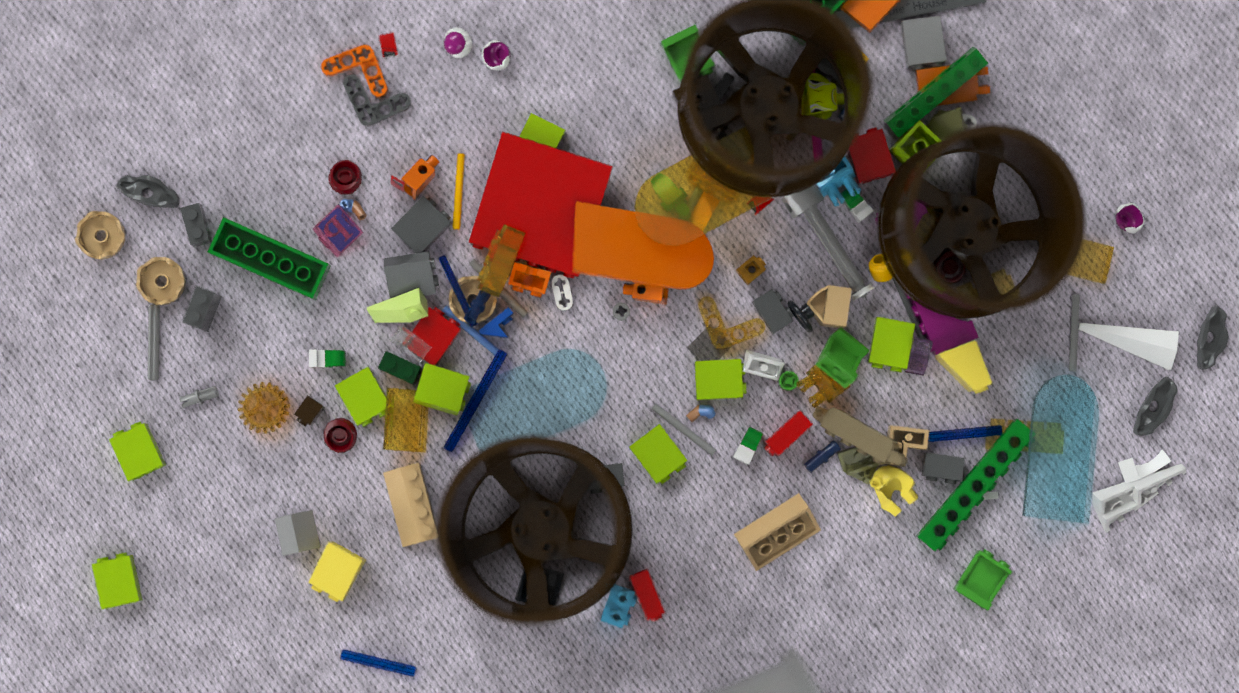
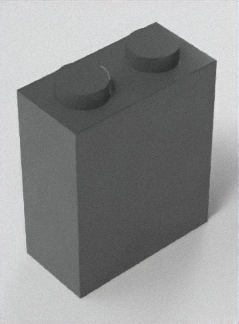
M422 196L391 228L415 253L425 252L451 225L449 221L451 217L444 210L441 212L435 208L437 204L430 197L426 199Z
M429 251L384 258V271L390 298L420 288L423 295L436 294V286H439L438 275L433 273V269H436L435 259L430 257Z
M196 286L183 323L209 332L222 296Z

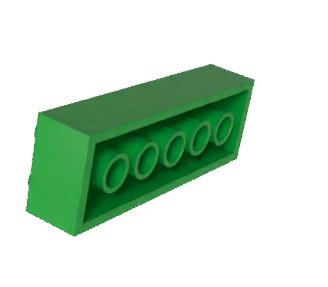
M224 217L207 251L213 256L315 301L331 268L330 264Z

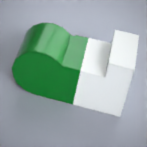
M845 189L841 192L845 199L844 204L856 221L860 223L872 214L874 210L860 194H857L855 189L856 196H851L848 190Z
M309 350V367L346 366V351Z
M749 427L733 458L749 465L763 433Z

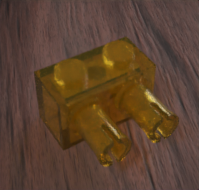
M816 364L806 372L808 376L797 382L798 388L804 385L800 389L801 392H806L814 385L818 388L819 391L808 398L809 403L815 401L811 405L814 408H817L826 400L828 403H831L851 387L850 385L846 388L842 387L817 367Z

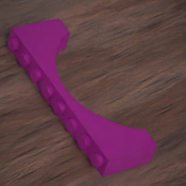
M917 201L915 204L916 227L922 216L928 213L926 206ZM876 213L877 217L875 218L876 224L878 221V213ZM905 293L906 298H907L908 300L911 299V298ZM911 299L913 304L911 310L914 317H918L920 321L918 327L921 334H925L928 342H925L929 353L933 352V355H937L979 338L972 320L963 321L932 312Z

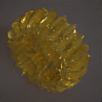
M260 382L259 388L254 383L253 391L249 387L246 388L249 395L241 394L246 399L245 401H238L239 404L244 405L243 408H238V411H244V414L240 415L239 418H247L243 424L246 426L251 423L249 430H253L256 426V433H260L262 428L264 434L268 433V428H270L271 432H275L274 425L281 428L282 425L279 421L281 420L285 423L287 421L283 418V414H290L284 411L285 408H290V404H284L289 398L281 397L285 393L284 390L277 393L279 390L278 385L272 389V383L269 382L265 388V383ZM261 392H269L277 400L267 402ZM256 395L257 404L249 411L250 401ZM262 402L265 405H270L266 408V413L264 411H257L262 407ZM279 405L278 414L272 420L271 410ZM261 414L267 423H257L251 416Z

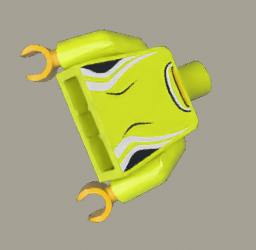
M812 73L806 80L801 103L802 115L827 120L831 117L832 112L837 111V105H844V94L837 93L836 85L829 82L821 74Z

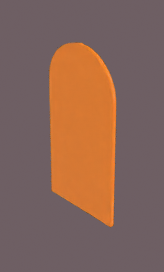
M576 202L573 253L574 273L673 289L694 288L704 282L711 273L714 264L713 249L706 235L695 225L681 219Z

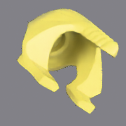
M891 465L882 466L876 470L870 481L871 487L875 489L881 508L890 512L893 516L898 515L902 511L891 501L892 493L895 490H899L901 492L900 495L909 504H912L918 498V495L912 488L915 484L914 480L898 467Z

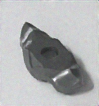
M125 175L116 184L117 189L135 202L150 207L176 208L179 206L177 193L153 176L142 175L132 177ZM144 190H151L153 195L149 198L143 197L142 192Z
M1216 305L1211 307L1200 327L1197 340V367L1201 370L1215 365L1217 356L1224 351L1229 336L1225 326L1227 314ZM1208 332L1213 334V340L1210 343L1207 342Z
M1169 377L1162 378L1148 393L1138 411L1133 428L1134 434L1142 436L1152 434L1167 419L1173 407L1174 397L1178 391L1172 379ZM1152 401H1156L1158 405L1155 411L1149 409Z

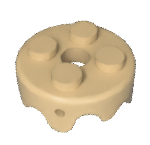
M91 211L78 223L75 242L87 256L101 260L109 259L115 256L123 247L125 229L121 221L111 213ZM99 231L106 232V238L103 241L97 240L96 236Z
M153 257L137 270L136 287L143 298L150 303L168 305L175 302L185 289L186 278L184 271L178 263L170 258ZM160 276H165L167 279L163 287L157 285V279Z
M465 276L457 280L449 292V306L452 313L460 321L467 323L464 320V316L470 308L468 298L471 295L477 296L481 288L488 289L491 292V296L485 304V310L479 314L474 324L486 321L494 313L497 305V295L493 286L486 279L480 276Z

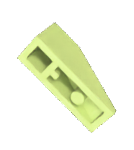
M420 288L369 306L367 311L375 323L413 322L428 316V305Z

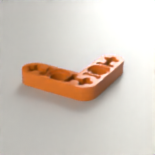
M369 45L358 46L329 57L321 63V70L327 76H334L361 65L373 96L381 98L387 94L388 88L375 53ZM363 49L371 52L368 54V58L364 56L358 57L359 62L356 61V57L353 54L356 52L358 56L363 53ZM345 56L353 58L351 65L346 66L343 64L342 60ZM339 58L341 69L337 65L332 68V72L325 70L327 63H331V65L337 64L335 60ZM374 66L377 68L378 71L375 76L367 74L369 67ZM381 77L378 83L380 86H384L382 93L374 92L376 85L374 81L370 83V80H376Z

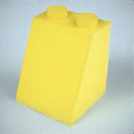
M976 340L935 355L936 360L968 392L974 391L977 394L988 390V385L992 384Z
M333 541L328 542L308 583L312 584L311 588L321 593L323 590L328 593V598L333 601H344L366 559Z

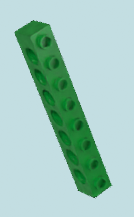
M1014 419L919 531L916 537L934 552L937 549L941 551L947 544L945 541L949 535L953 536L960 528L958 526L962 520L966 521L971 516L972 512L970 510L975 505L978 507L985 499L983 495L986 491L991 492L997 485L995 482L999 476L1003 477L1010 469L1008 468L1009 464L1012 461L1015 463L1021 457L1022 453L1020 451L1032 444L1035 433L1019 419ZM1014 436L1019 440V444L1015 448L1011 447L1009 443L1010 439ZM1001 451L1006 454L1004 462L997 460V454ZM988 466L994 469V474L991 477H987L984 473L985 468ZM975 481H979L982 485L978 492L972 489V484ZM964 495L969 498L967 506H961L959 503L960 498ZM951 510H954L957 514L954 521L947 519V513ZM938 525L944 527V533L940 536H937L934 532L935 527Z

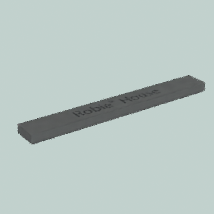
M901 0L880 23L985 4L987 0ZM843 10L835 13L849 29L862 27Z

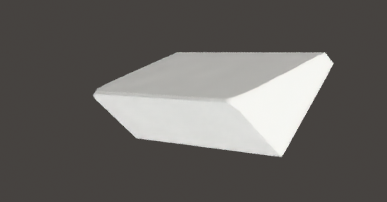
M746 350L743 372L778 381L785 363L781 359Z

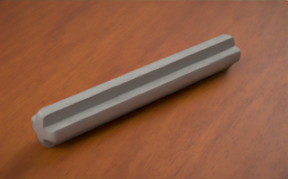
M149 305L148 380L159 379V305Z

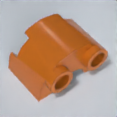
M514 262L508 284L513 286V291L523 293L526 290L531 292L530 295L541 298L542 294L546 292L551 272Z

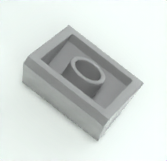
M312 510L275 518L283 556L321 548Z

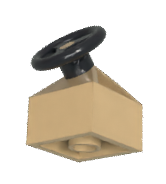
M828 285L817 291L807 301V304L805 303L801 306V309L793 301H788L787 305L800 325L809 333L813 331L812 325L809 322V319L813 316L820 326L837 329L841 327L844 329L847 326L852 288Z

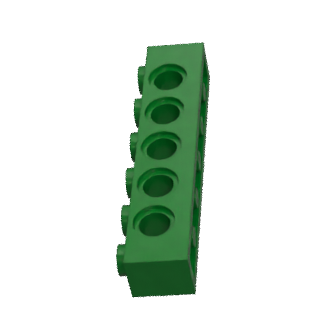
M970 48L884 119V122L899 138L989 63L977 48Z

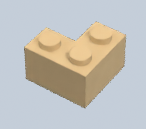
M890 425L888 426L887 436L898 442V452L907 457V448L927 450L929 430Z

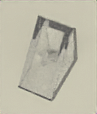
M402 324L389 339L418 362H421L432 348Z

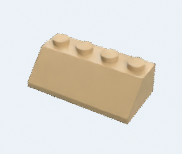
M421 463L384 472L402 547L437 538V524Z
M798 493L735 533L734 536L757 571L818 533L821 529L810 508Z

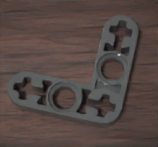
M350 74L344 78V88L359 121L364 126H373L406 111L411 106V99L405 93L396 94L371 105L358 76ZM349 79H352L353 81L357 80V83H355V87L357 90L361 88L362 91L355 92L351 96L350 93H353L354 91L351 86H347V84H349ZM357 96L365 97L363 105L358 106L355 104ZM400 97L408 100L405 102L406 106L402 107L401 104L395 106L398 109L396 111H394V108L390 103L391 101H393L394 104L398 103ZM369 105L370 108H367L366 111L369 115H373L370 118L371 122L363 121L365 115L363 111L359 113L358 110L364 109ZM388 105L390 107L389 114L382 115L380 113L381 106Z

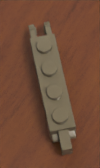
M819 406L815 409L812 416L821 423V427L826 429L824 431L826 434L832 437L837 435L842 438L840 442L849 447L854 445L857 447V452L864 456H867V454L873 456L872 460L880 465L893 463L897 466H904L907 464V457L898 452L899 444L897 441L841 409L831 408L827 410Z

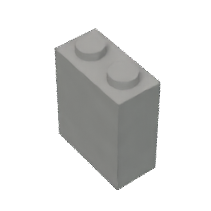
M940 16L904 20L901 22L907 69L912 68V71H916L917 69H923L924 66H930L931 68L939 67L947 61Z

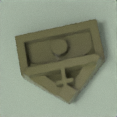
M958 107L955 110L949 111L938 110L937 114H934L927 124V127L943 141L948 136L967 129L968 125L964 122L962 108Z
M855 446L837 452L843 472L869 485L877 466H879L878 463L872 460L873 456L869 454L867 456L862 455L856 451L857 447Z

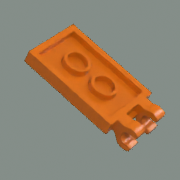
M847 0L841 6V10L870 33L901 0Z
M950 65L917 69L918 91ZM988 67L982 68L937 106L976 101L978 94H990V86L988 84L978 86V76L988 75Z

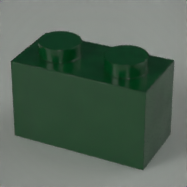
M385 351L378 369L415 385L422 367Z

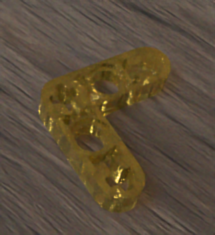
M703 297L698 303V310L711 343L717 350H724L758 337L765 330V323L758 318L726 329L716 303L711 297ZM704 301L712 304L710 311L711 313L715 311L716 314L705 317V315H708V311L706 308H702ZM711 318L719 321L717 328H711L708 325V321ZM755 322L757 325H761L759 332L752 330L749 332L751 336H747V330L744 326L747 325V329L752 328ZM741 329L744 337L742 339L734 338V330ZM726 333H730V339L724 341L723 346L720 343L716 344L718 336L723 339L728 337Z

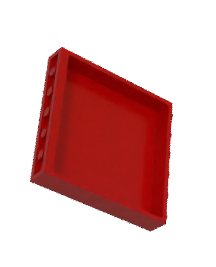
M502 132L469 243H473L472 247L483 250L484 247L491 249V253L496 255L507 254L509 259L520 261V259L526 260L528 265L538 267V264L545 266V270L556 273L557 270L564 272L563 276L572 279L575 276L579 277L580 273L573 272L576 202L601 206L614 166Z

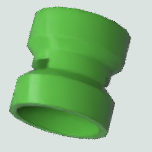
M786 371L781 374L778 382L783 390L791 391L797 387L799 379L794 372Z

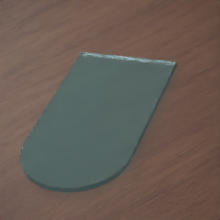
M563 349L470 386L468 394L465 393L463 400L466 401L463 412L476 441V446L480 451L495 442L512 437L530 435L547 437L588 420L600 409L604 402L607 388L605 372L599 363L587 353L575 349Z
M1070 374L1055 376L1047 380L1035 396L1032 407L1022 513L1024 517L1089 524L1099 407L1093 390L1085 381Z

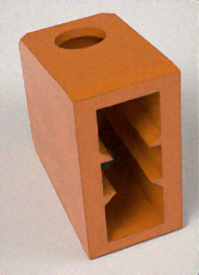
M430 155L426 161L420 158L401 178L405 182L404 191L416 200L435 177L436 170L434 168L440 163L439 160L433 155Z
M636 282L634 284L624 283L623 294L632 295L634 300L667 305L669 288ZM646 288L645 293L641 294L642 289Z

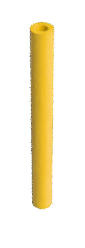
M457 153L453 230H460L465 160V154Z

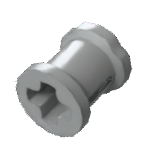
M617 303L613 308V316L619 321L626 320L630 315L629 306L625 303ZM619 307L627 310L623 317H620V314H616V311H619Z

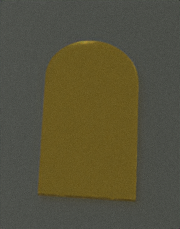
M746 127L717 141L731 155L754 165V147ZM690 155L654 174L643 183L636 196L635 215L638 226L649 238L660 244L678 246L697 239L773 197L750 196L725 187L710 177Z

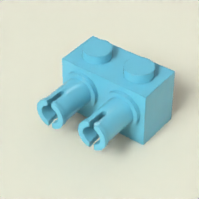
M845 156L827 177L816 184L822 196L828 195L834 206H839L838 200L841 204L845 201L837 189L842 185L846 187L851 196H856L854 189L857 194L861 192V188L854 180L856 177L854 170Z
M615 584L611 589L600 621L619 628H623V625H628L631 614H628L630 606H635L638 597L634 595L635 591Z

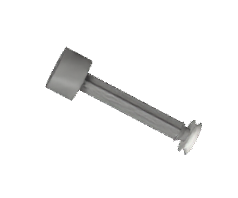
M814 185L799 193L783 197L781 200L793 218L802 213L804 214L850 288L856 292L851 295L853 301L859 297H866L867 292L875 287H872V283L867 286L864 285V279L816 205L824 200L817 186Z

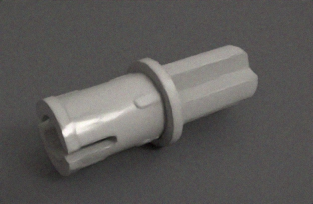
M212 386L200 391L197 389L194 393L180 396L179 399L180 403L184 402L181 406L186 408L197 403L203 404V401L218 397L219 393L216 386Z

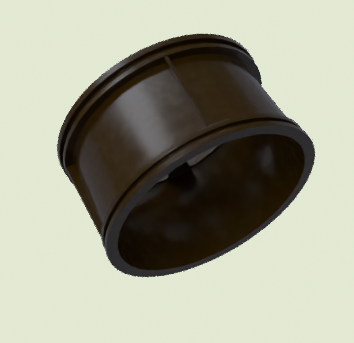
M811 0L738 1L715 15L704 26L692 44L684 68L677 101V115L682 138L691 156L701 169L715 181L731 190L755 197H782L799 193L822 181L838 166L861 130L868 113L871 97L869 66L865 53L854 33L837 15ZM754 32H781L804 40L806 46L793 65L788 77L784 78L757 64L741 44L739 38ZM717 51L735 73L747 83L724 104L697 112L693 95L696 81L708 59ZM824 58L834 68L842 86L845 112L844 120L841 123L800 113L806 80ZM742 117L754 147V165L728 153L708 132L724 127ZM806 133L832 142L833 147L826 155L808 164L792 168L774 169L770 137L774 134Z
M997 124L979 125L961 130L948 136L941 142L918 151L898 168L888 182L880 202L877 221L878 241L889 273L897 285L912 300L922 307L944 316L963 319L979 318L1031 305L1049 295L1064 281L1075 265L1083 244L1085 233L1084 202L1072 170L1060 154L1048 143L1032 133L1016 127ZM958 152L976 153L971 182V196L941 191L923 178L931 164L941 156ZM1000 163H1005L1012 168L1027 184L1038 207V219L1016 221L1001 225L993 194ZM916 201L929 209L943 213L929 240L923 246H920L915 225ZM1038 240L1039 249L1033 265L1026 276L1013 289L1005 294H1000L983 260V255L1009 241ZM945 248H950L968 269L980 299L956 290L945 282L932 268L931 264Z
M530 435L504 439L474 454L462 465L450 481L443 495L437 519V543L440 557L454 586L464 598L482 612L494 618L515 624L536 625L555 622L577 615L595 605L612 589L620 578L626 566L632 545L633 526L630 506L620 483L613 473L604 466L605 464L589 452L566 442L544 436ZM551 454L576 462L577 468L566 485L560 501L555 503L527 487L511 466V461L526 455ZM491 475L513 499L519 502L520 506L496 530L467 539L465 526L470 503L481 483ZM594 480H598L602 484L612 507L615 526L613 545L571 538L577 505ZM512 543L526 572L527 603L522 605L513 602L495 592L478 574L473 562ZM578 557L606 567L599 580L584 594L560 605H550L548 578L544 561Z

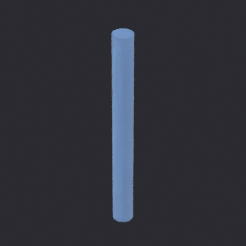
M447 305L444 307L442 312L449 318L457 321L460 324L459 326L499 360L504 357L505 354L471 325L460 321Z

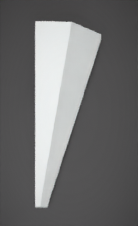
M1079 323L1078 330L1167 370L1172 369L1177 353L1178 331Z
M1179 464L1154 472L1137 481L1123 482L1093 492L1092 505L1106 533L1109 532V525L1115 520H1118L1120 523L1125 520L1123 514L1132 510H1138L1159 494L1157 489L1164 483L1168 486L1173 483L1172 477L1181 473L1184 475L1186 467Z

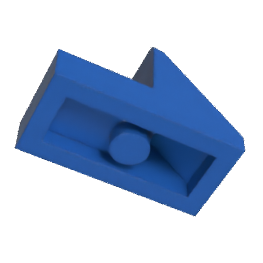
M508 307L479 330L480 334L508 338L499 326L501 324L506 326L513 320L511 316L514 313Z

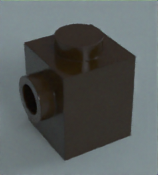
M307 395L294 413L298 417L296 421L305 427L307 424L313 426L325 409V406Z

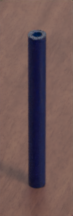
M443 255L438 259L466 315L470 306L446 256ZM477 321L474 324H470L471 327L478 325Z

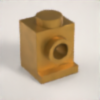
M753 255L736 269V273L749 285L766 271L764 267L766 264L759 256L756 258ZM750 266L755 267L756 271L754 273L748 271Z

